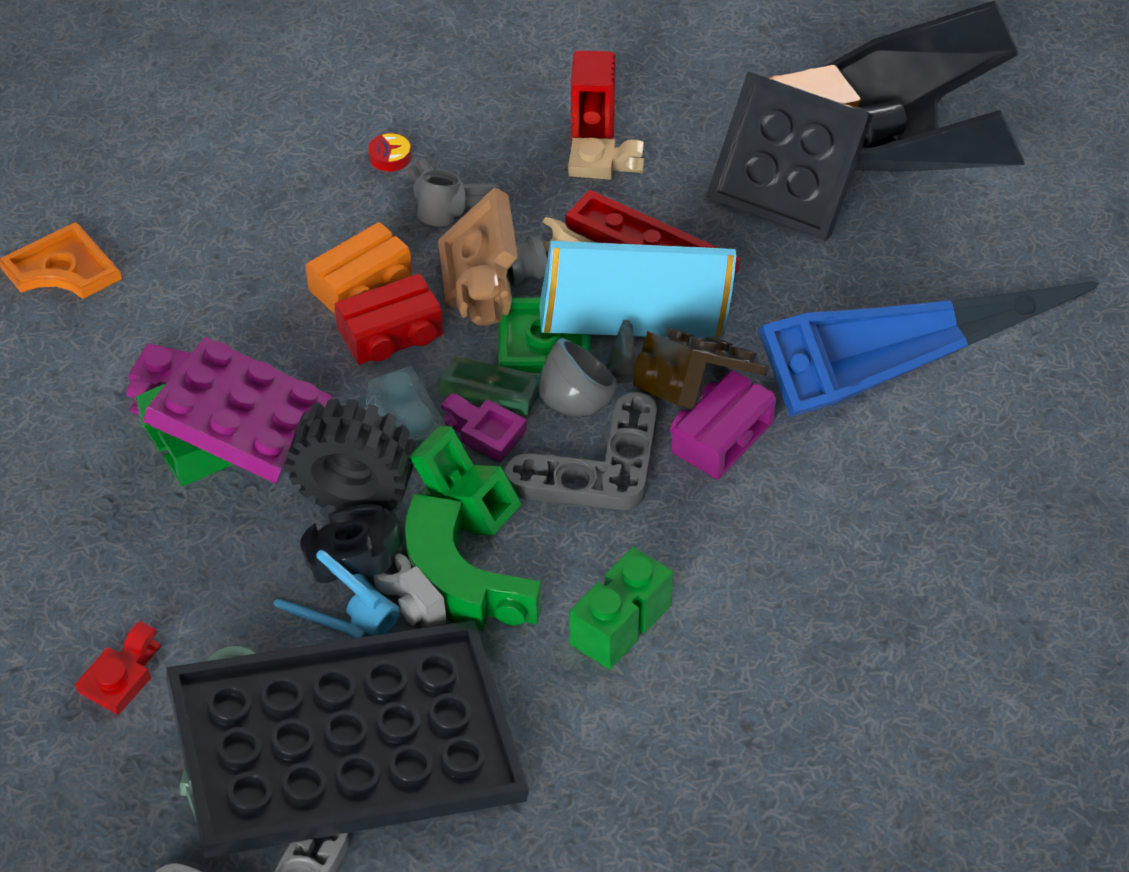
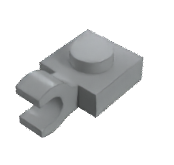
M402 554L395 556L398 573L388 575L383 572L373 575L375 586L381 593L401 596L398 599V605L404 618L410 625L414 626L419 623L422 628L447 624L443 596L417 566L411 568V563L406 556Z

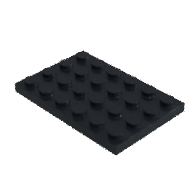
M475 620L166 667L167 684L204 858L527 802L529 787Z

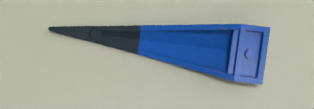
M1091 281L1014 293L921 304L803 313L762 325L758 332L791 418L838 404L1090 292L1099 283Z

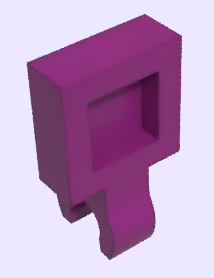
M147 343L128 374L130 384L126 394L128 397L135 398L129 409L130 412L139 414L136 396L166 384L189 357L190 353Z
M451 393L441 405V410L447 412L441 420V424L452 426L454 430L461 433L462 443L500 463L527 431V419L488 399L478 408L470 404L463 397Z

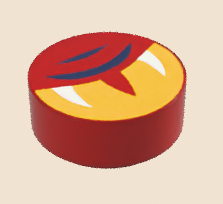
M381 134L372 139L368 146L371 165L381 171L393 172L401 170L410 163L412 158L411 144L406 137L400 134Z

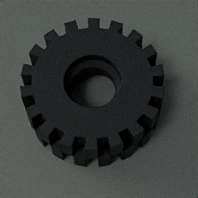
M329 399L326 407L318 402L312 405L310 412L305 410L302 414L286 455L285 470L291 472L289 480L293 485L302 484L299 492L306 498L311 495L317 497L315 504L325 508L327 504L335 506V510L360 504H376L382 506L383 512L385 508L392 511L396 508L398 501L401 502L405 495L414 467L409 456L416 449L415 440L408 439L410 431L405 425L395 426L396 417L390 413H387L384 417L377 414L379 407L369 404L367 409L358 407L357 400L348 399L346 406L340 405L338 399Z

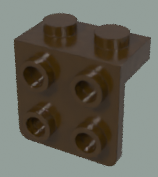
M667 327L665 335L647 331L642 352L635 361L633 386L677 406L694 409L706 363L764 376L767 375L769 366L755 361L756 352L733 346L731 342L706 336V339L694 337L692 333Z

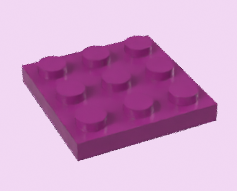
M204 337L148 405L143 422L277 484L286 471V455L302 414L305 410L310 412L312 405L318 402L326 407L327 401L332 399V395L317 389L311 383L299 381L274 369L268 363L256 361L231 349L225 343Z

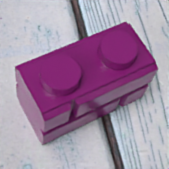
M734 370L729 371L718 383L715 381L709 382L703 389L699 402L694 406V409L690 411L687 409L681 410L673 420L670 432L673 434L672 453L719 480L774 423L776 405L774 393L757 383L751 384L750 379Z

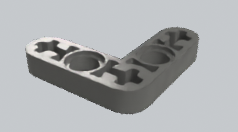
M640 392L627 393L617 400L613 412L605 462L531 453L513 457L506 466V477L517 497L528 500L617 510H629L637 507L643 501L646 492L657 424V404L653 398ZM632 410L641 411L638 429L630 428ZM632 445L641 449L642 453L634 458H626L618 454L617 450L623 446ZM525 471L534 472L530 481L521 480ZM621 471L630 473L627 492L617 491L620 485ZM549 473H554V485L547 484ZM570 477H581L588 482L584 488L577 490L569 489L562 483Z

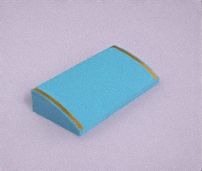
M550 241L539 304L541 332L646 337L647 331L665 335L667 327L692 333L697 338H704L706 336L722 337L726 328L732 296L736 251L735 249Z

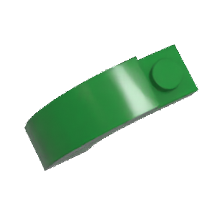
M413 494L405 524L407 557L411 563V568L417 566L443 596L446 619L454 623L475 620L477 629L481 632L484 630L488 616L496 617L500 622L511 626L521 625L523 622L537 625L542 609L541 581L491 573L469 564L457 551L464 530L462 502Z

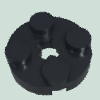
M360 504L345 507L328 514L331 523L323 526L320 530L317 529L314 523L305 531L301 538L300 547L307 567L312 570L317 582L328 583L338 579V577L317 558L318 551L324 550L352 575L362 572L366 575H377L390 568L392 565L390 556L400 547L403 536L397 516L393 511L390 512V515H386L380 505Z

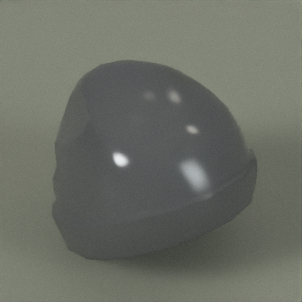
M560 338L554 344L551 352L547 355L539 383V394L543 402L551 409L571 417H588L596 414L603 407L611 403L617 389L615 376L602 362L584 348L563 338Z

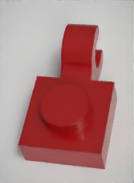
M141 621L137 622L127 634L121 652L118 653L107 646L75 683L77 692L119 715L151 679L148 668L144 666L162 647L160 643L152 640L157 634V630Z

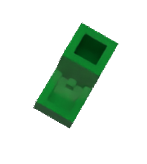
M438 426L409 456L426 485L419 494L462 502L463 528L471 534L494 536L522 505L501 466L473 465L452 426Z

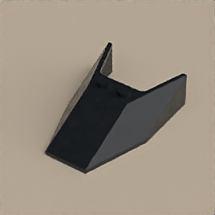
M995 0L875 38L825 65H835L859 96L861 101L857 108L896 100L903 106L907 116V127L904 133L862 146L854 170L906 172L1024 165L1022 153L1001 110L938 128V102L944 95L1018 55V49Z

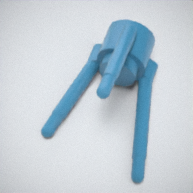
M324 550L317 552V558L356 593L346 609L347 614L351 616V623L279 598L274 600L273 603L277 608L346 633L353 639L366 637L367 635L386 634L387 630H390L398 621L401 610L399 606L383 596L362 573L352 575Z

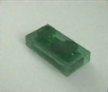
M454 355L439 377L438 394L448 397L451 393L463 397L469 403L481 405L488 399L515 414L528 415L540 395L539 383L541 375Z

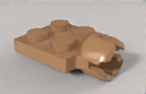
M494 187L438 240L445 303L453 308H458L462 318L468 316L470 312L471 321L476 325L484 326L500 322L502 314L508 315L512 296L506 274L507 270L518 258L509 196Z

